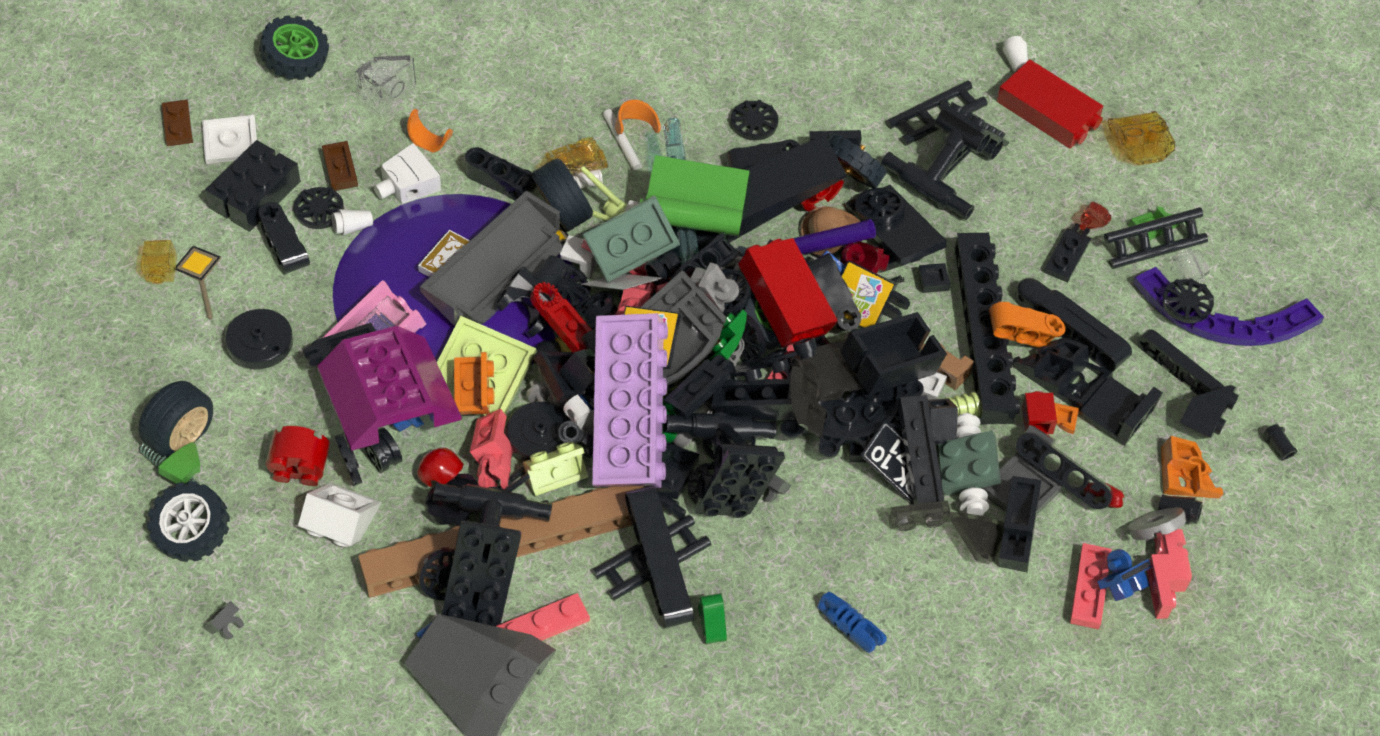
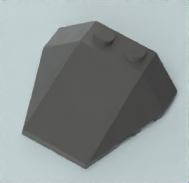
M437 614L404 664L425 690L438 702L446 715H449L464 736H501L507 727L509 714L534 676L542 674L555 654L556 649L531 634Z

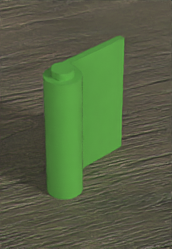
M655 155L646 199H640V203L655 195L671 226L719 234L725 232L726 235L739 237L749 170Z

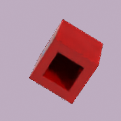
M1041 391L1025 393L1022 403L1025 432L1029 425H1033L1046 434L1054 433L1057 415L1053 393H1043Z

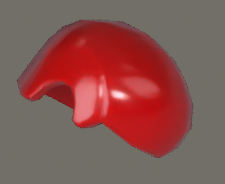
M439 447L423 456L417 468V476L421 482L429 487L432 486V480L446 484L462 470L464 464L452 450L446 447Z

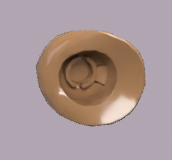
M819 207L805 215L801 222L800 233L803 236L857 223L860 220L850 213L835 207ZM846 245L813 252V254L821 256L826 250L832 254Z

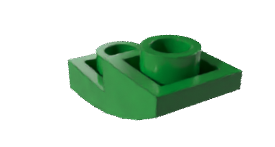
M744 309L735 315L731 312L726 315L727 319L725 324H723L719 339L712 348L713 353L708 358L710 361L718 354L727 360L735 351L745 329L747 313Z

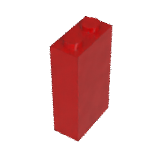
M1031 59L999 88L997 97L999 104L1069 149L1076 143L1082 144L1088 135V131L1090 129L1096 130L1103 120L1101 114L1104 105Z
M793 238L783 241L776 239L764 246L753 245L745 251V255L738 265L782 347L792 345L796 341L805 338H816L826 335L838 320Z

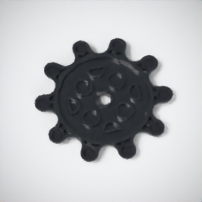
M825 335L814 338L817 345L815 356L803 360L795 356L787 359L790 368L781 373L787 379H796L806 393L803 420H785L781 424V433L788 440H794L804 434L818 437L820 439L819 452L825 459L836 457L840 447L846 443H855L865 450L885 420L897 432L902 433L897 399L921 396L924 391L923 384L916 380L868 395L856 377L858 370L852 371L840 353L845 342L842 344H832L826 339ZM843 390L851 395L846 397V400H843V397L838 396L836 393Z

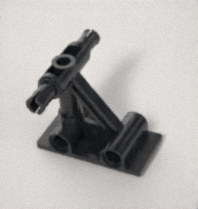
M942 102L939 106L942 110L936 118L935 127L946 133L943 138L945 142L928 169L924 170L913 162L906 163L891 152H888L883 157L881 165L896 174L902 184L910 185L936 202L939 208H948L964 220H967L973 213L975 206L957 196L956 190L944 183L943 180L972 150L993 160L1004 145L1007 146L1009 142L1004 139L1006 135L1004 132L985 122V120L954 102H951L950 105Z
M723 412L714 414L693 413L687 420L682 416L667 414L666 423H663L664 433H687L691 438L712 439L715 469L713 474H700L698 478L696 514H705L709 517L728 515L735 518H743L751 514L785 459L784 452L778 451L775 446L747 445L745 441L750 440L751 437L774 439L777 430L775 421H752L749 416L728 415Z
M436 482L433 495L434 501L459 504V508L462 510L481 513L479 523L463 520L459 527L441 615L498 626L502 621L521 540V531L500 527L501 517L516 520L529 517L549 522L552 503L527 500V496H524V494L503 491L498 487L487 488L471 484L458 487Z

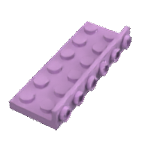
M658 313L596 316L593 485L595 487L654 485L655 488H661V480L666 478L665 463H662V452L666 451V436L662 434V423H666L667 420L666 407L663 406V395L667 394L666 378H663V367H667V352L663 350V339L668 337L667 323L663 321Z

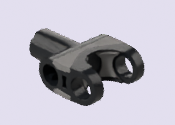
M549 255L535 275L526 267H520L501 290L494 307L502 311L510 302L515 301L523 304L529 313V322L525 334L532 338L548 322L532 304L530 294L538 283H550L551 286L554 285L556 287L569 270L567 264L559 257ZM542 292L539 293L540 299L543 298V301L546 300V302L551 301L549 295Z

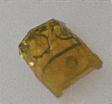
M1156 111L1115 119L1108 118V127L1125 152V157L1137 165L1162 162L1175 151V140L1170 134L1169 127Z
M593 136L546 153L549 162L553 159H561L569 171H581L582 166L589 171L608 168L604 152Z

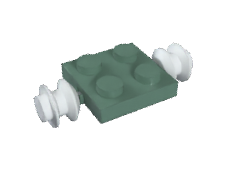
M963 413L957 417V439L938 444L942 488L945 495L960 493L959 500L962 502L960 505L962 513L969 517H979L989 509V504L985 501L988 498V493L980 488L1001 484L996 435L993 430L981 433L980 428H978L980 419L970 413Z

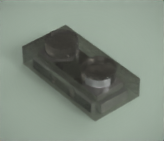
M946 500L891 507L888 518L890 529L899 528L900 531H910L919 525H927L929 528L939 527L944 522H947L950 513L949 503Z

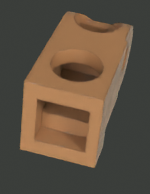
M946 351L947 355L937 373L947 376L945 384L955 391L971 375L974 361L967 356L960 360Z

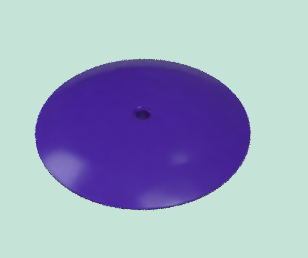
M444 194L405 203L376 218L372 226L364 228L353 239L337 267L333 283V306L337 322L344 318L383 280L397 297L401 296L412 311L416 309L424 319L426 325L422 329L419 328L415 333L426 338L437 362L455 326L420 292V286L430 277L419 272L418 265L449 230L471 241L511 204L480 195ZM562 259L566 264L572 265L571 261ZM510 302L504 310H498L487 322L481 324L532 347H535L536 344L543 340L555 341V336L549 323L532 338L525 334L529 322V313L527 308L520 302ZM382 313L380 317L375 314L367 322H371L376 331L395 326Z

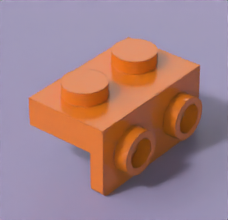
M481 352V357L454 358V401L461 415L490 414V404L495 403L494 387H489V377H494V361L489 360L487 352Z

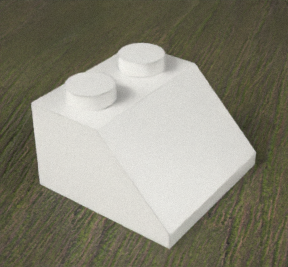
M328 483L307 493L298 526L307 529V533L317 537L326 536L334 539L333 542L339 546L349 547L362 539L382 502Z

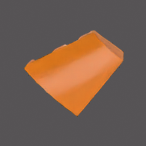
M1170 436L1161 446L1163 493L1179 496L1220 498L1223 495V489L1214 486L1209 477L1212 470L1208 463L1203 460L1202 452L1197 443ZM1179 477L1184 479L1185 487L1181 486Z

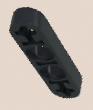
M1148 329L1137 338L1136 343L1139 349L1159 365L1166 366L1170 370L1169 373L1179 381L1186 382L1197 395L1225 387L1158 332Z
M1028 432L1022 434L1017 439V452L1024 459L1090 507L1103 509L1111 504L1113 492L1106 483L1041 436ZM1033 438L1035 440L1034 446L1040 451L1043 450L1044 446L1048 449L1041 455L1039 462L1035 459L1039 455L1034 450L1028 452L1024 450L1026 447L1023 443L1024 439L1028 441ZM1049 454H1055L1060 458L1061 464L1057 470H1050L1046 467L1045 459ZM1072 471H1078L1083 475L1084 482L1080 487H1074L1069 483L1068 476ZM1092 480L1094 484L1091 488L1097 492L1103 489L1105 491L1104 497L1107 500L1106 502L1100 501L1096 503L1093 493L1087 491L1086 495H1084L1081 491Z

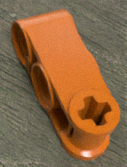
M998 302L989 308L993 333L998 338H1005L1020 344H1028L1039 348L1050 345L1055 337H1060L1065 333L1064 323L1053 314L1024 308L1010 302Z

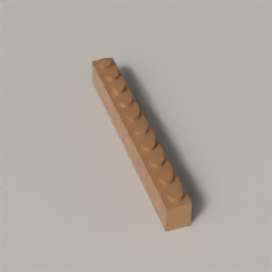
M612 486L605 489L597 488L590 493L579 496L571 495L563 500L552 503L549 522L529 517H523L520 520L501 517L500 527L521 531L517 557L632 526V522L625 501V493L644 487ZM460 526L438 534H427L413 541H401L387 548L371 549L365 554L358 555L360 569L369 598L420 584L418 580L420 564L430 554L441 550L443 547L455 549ZM444 556L443 563L448 561V556ZM437 559L433 561L435 564L439 565ZM426 569V570L429 571V572H434L435 569ZM424 576V583L429 582L430 579Z

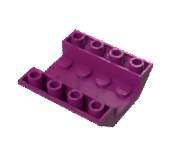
M393 326L344 339L317 366L351 451L379 443L378 428L426 414L429 415L434 428L462 420V416L426 338L400 326Z

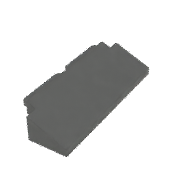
M528 191L524 192L420 286V292L454 326L457 324L460 316L476 323L484 324L498 311L494 304L505 284L520 267H526L535 275L549 255L557 256L561 253L562 244L559 242L560 236L555 234L560 228V211Z

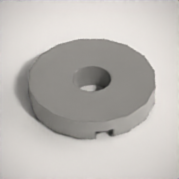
M1166 508L1134 520L1130 523L1128 529L1133 539L1149 540L1156 533L1161 532L1162 535H1166L1182 527L1186 522V515L1182 508Z

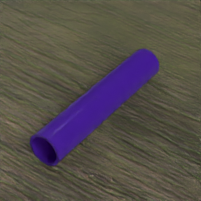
M865 220L793 239L802 255L875 238L876 229L872 220Z

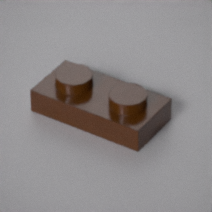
M188 99L162 103L167 147L193 143Z
M348 141L322 145L331 188L337 191L358 187Z

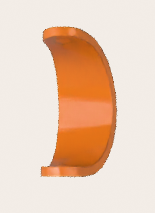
M634 99L628 100L621 105L615 121L617 134L623 133L622 120L624 119L643 120L652 126L655 133L660 132L659 118L650 105Z
M413 109L410 113L407 130L411 141L416 146L434 153L439 151L452 137V129H448L444 137L437 136L421 123L417 109Z

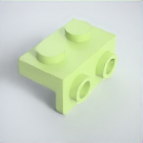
M573 442L558 445L557 450L548 454L546 451L537 452L530 456L531 460L523 462L526 474L530 475L528 481L533 495L537 496L588 478L582 457L584 453L583 447L573 444Z

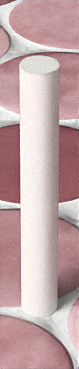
M611 109L605 110L603 116L632 170L642 168L625 133L617 134L615 130L616 117Z

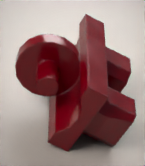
M859 241L850 243L842 249L840 262L846 265L848 260H851L878 273V270H886L889 255L883 253L884 249Z

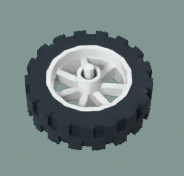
M189 481V484L177 483L175 484L176 487L165 489L163 491L164 494L161 497H157L153 502L155 506L153 509L150 508L148 513L150 522H147V528L151 532L149 536L156 546L170 558L178 559L182 562H188V560L199 561L202 560V556L213 554V549L216 546L220 547L224 542L222 538L224 534L227 535L229 530L227 522H230V516L226 511L228 508L222 499L205 484L199 485L194 481ZM191 504H200L191 513ZM184 507V510L177 513L178 510ZM207 510V519H197ZM172 518H177L178 523L170 526ZM205 525L203 530L199 533L198 531L200 529V526ZM182 529L178 540L171 536L172 532ZM188 532L194 534L195 537L185 540Z

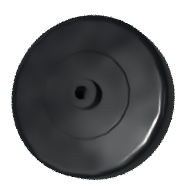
M253 309L238 315L231 321L226 329L225 343L229 356L237 364L250 369H264L280 363L287 357L293 346V334L290 323L280 313L270 309Z
M541 401L527 403L511 414L506 426V437L510 441L513 454L525 462L531 460L530 456L537 452L546 451L548 454L556 451L557 446L563 444L555 436L557 425L560 422L572 420L561 407L555 404ZM567 428V429H566V435L569 436V433H570V432H569V429Z

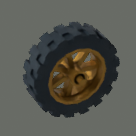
M831 132L827 136V140L846 174L862 182L865 186L876 189L887 173L885 167L879 164L880 162L875 158H872L869 153L863 151L865 149L864 145L861 144L859 147L848 139Z

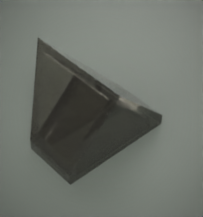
M952 511L947 514L975 560L985 564L993 562L1002 544L1005 522L982 515Z

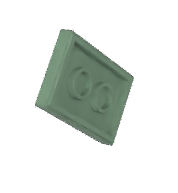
M655 195L582 233L607 282L680 245Z

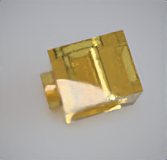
M144 241L140 268L146 282L155 284L174 282L177 253L172 241Z

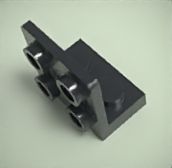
M1108 377L1081 409L1080 415L1125 446L1155 410L1163 392L1153 387L1147 395L1142 393L1139 396L1114 378Z

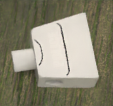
M414 143L383 163L381 166L383 181L374 185L375 193L379 199L394 194L401 204L441 191L440 175Z

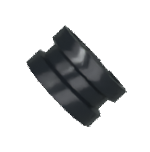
M607 291L591 295L576 306L577 313L583 317V320L591 329H596V316L616 315L618 309L616 305L612 304V296Z
M382 427L378 429L379 443L363 447L367 457L373 465H377L376 469L380 473L387 471L390 465L396 466L403 461L400 449L388 430Z

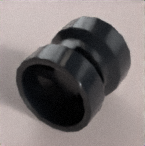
M669 250L661 254L659 259L648 261L645 264V270L648 276L661 278L652 281L658 286L666 283L668 278L682 264L677 255Z

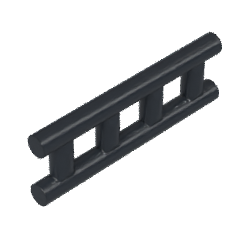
M967 80L886 120L885 123L889 129L898 126L905 135L900 140L907 146L939 130L935 127L936 120L928 111L940 106L942 102L950 105L948 101L959 96L966 104L962 108L971 113L987 106L988 102L984 96L975 100L968 92L972 89V84ZM918 116L926 125L914 130L907 121Z
M1198 207L1105 233V242L1107 244L1114 242L1117 255L1116 258L1109 259L1112 269L1207 243V234L1205 232L1198 234L1195 220L1203 217L1202 208ZM1185 222L1188 237L1175 241L1172 225ZM1161 229L1164 244L1151 247L1148 232ZM1138 235L1141 251L1127 254L1124 239Z
M687 515L668 526L671 538L679 534L687 544L686 547L676 552L679 564L711 546V541L706 535L697 540L689 528L695 525L691 515ZM638 544L592 569V573L597 580L606 575L614 588L607 591L613 601L649 581L642 557L640 556ZM630 561L638 571V574L624 581L616 569Z

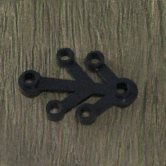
M809 337L793 343V351L787 352L786 348L779 349L761 359L760 357H754L735 367L733 364V368L729 371L730 376L728 380H736L735 377L745 376L746 382L762 377L760 370L762 368L772 367L773 373L785 371L790 368L787 361L790 357L799 355L800 360L816 355L817 345L814 337Z

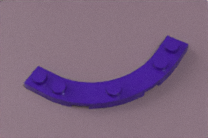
M1157 267L1136 276L1133 284L1143 296L1171 322L1195 335L1225 344L1257 346L1282 342L1321 324L1324 316L1306 298L1278 313L1255 317L1251 321L1239 320V317L1215 312L1214 315L1210 314L1209 317L1201 322L1185 323L1176 320L1165 310L1162 297L1165 288L1170 282ZM1170 292L1168 293V297H1177ZM1169 302V305L1174 308L1176 302ZM1181 310L1176 311L1181 315H1185V312ZM1195 311L1192 312V313H1189V316H1190V317H1191V316H1198V315L1195 313Z

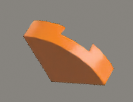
M1055 403L1056 425L1062 430L1074 434L1079 408Z

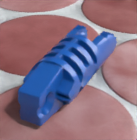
M830 591L822 595L818 603V609L834 626L837 625V628L843 631V634L849 636L860 648L871 653L876 649L875 646L883 645L887 641L886 635L869 619L864 618V615L858 613V610L852 608L848 602Z

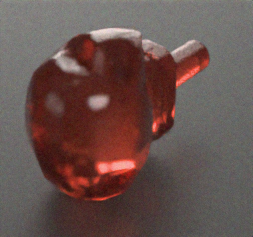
M1090 202L1081 215L1080 229L1105 227L1112 220L1109 210L1100 203Z

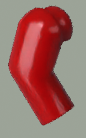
M1089 482L1088 486L1084 489L1085 495L1087 491H1090L1095 497H1104L1105 491L1103 489L1097 492L1091 488L1094 482ZM1106 483L1113 492V500L1109 507L1121 508L1123 506V498H1125L1123 491Z

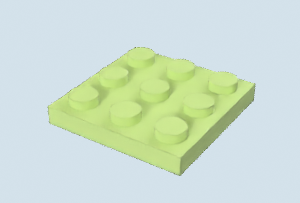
M460 316L437 361L451 395L454 399V358L481 357V352H487L489 360L494 361V377H489V387H494L495 403L490 404V413L501 408L506 415L537 350L523 342ZM477 414V415L483 417V416H485V415H487V414Z

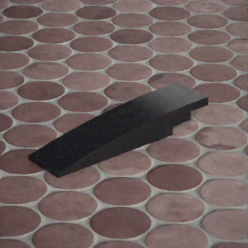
M825 135L744 169L749 170L739 237L848 177ZM671 226L680 243L679 246L671 249V251L677 255L680 262H684L705 248L719 233ZM726 235V239L729 241V243L739 238L737 236Z

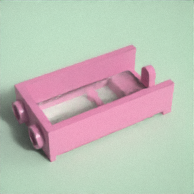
M382 280L324 337L370 322L376 331L400 326L414 333L419 328L422 329L426 323L416 309L412 311L406 301L401 296L397 297L394 295L387 283Z

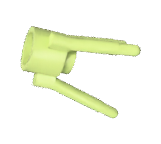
M582 166L581 171L609 198L603 207L606 214L593 210L592 216L607 221L624 212L627 204L617 198L589 170Z

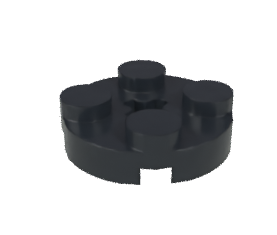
M465 473L457 474L454 480L446 483L447 485L458 487L466 484L479 486L472 475ZM435 486L430 490L425 503L428 506L427 512L434 522L442 525L453 523L455 526H461L463 520L468 521L469 515L473 511L462 510L459 508V504L434 501Z

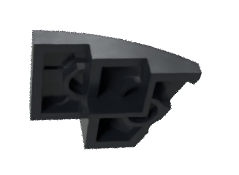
M1066 337L1056 340L1050 345L1037 348L1033 355L1023 359L1019 356L1013 359V365L1023 375L1048 392L1053 393L1054 396L1069 406L1079 408V411H1081L1108 377L1113 378L1112 371L1089 363L1087 345ZM1086 367L1099 375L1089 383L1085 381V376L1081 373ZM1078 376L1082 379L1079 383L1072 384Z

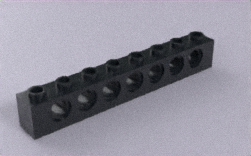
M989 232L957 233L954 249L970 359L974 361L972 368L974 389L981 402V413L978 416L980 425L1013 424L1015 414H1019L1020 402L1019 398L1014 397L1016 377L1011 375L1010 371L1013 358L1012 353L1007 352L1009 339L998 338L994 335L989 308L992 305L1002 301V287L997 286L999 267L993 261L996 254L995 244L990 242Z

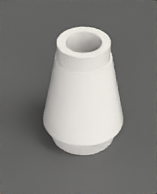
M1020 36L1006 39L1002 49L1014 73L1028 61L1027 43Z
M338 209V212L332 213V226L335 234L341 233L344 236L373 225L370 210Z

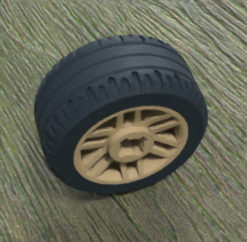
M553 159L533 172L532 178L546 203L560 211V224L565 230H573L592 217L593 210L588 200L561 159Z
M176 381L160 389L145 406L139 420L140 438L158 454L168 458L183 446L191 442L195 443L206 433L213 417V402L208 395L190 382Z

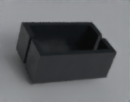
M256 140L205 189L209 209L226 219L230 216L231 222L250 232L261 221L258 212L263 204L268 202L279 204L301 182L298 163L281 153L276 155L274 149Z
M918 312L851 331L840 351L852 371L858 370L856 377L868 395L936 374L947 355L934 335L929 336L919 353L931 330Z

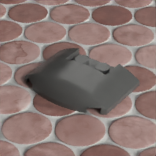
M683 270L640 307L677 312L681 315L671 369L663 368V378H666L667 385L688 374L709 354L719 339L723 324H725L727 319Z

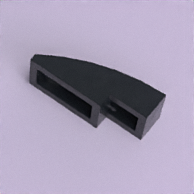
M1012 476L999 555V567L1028 573L1041 480Z

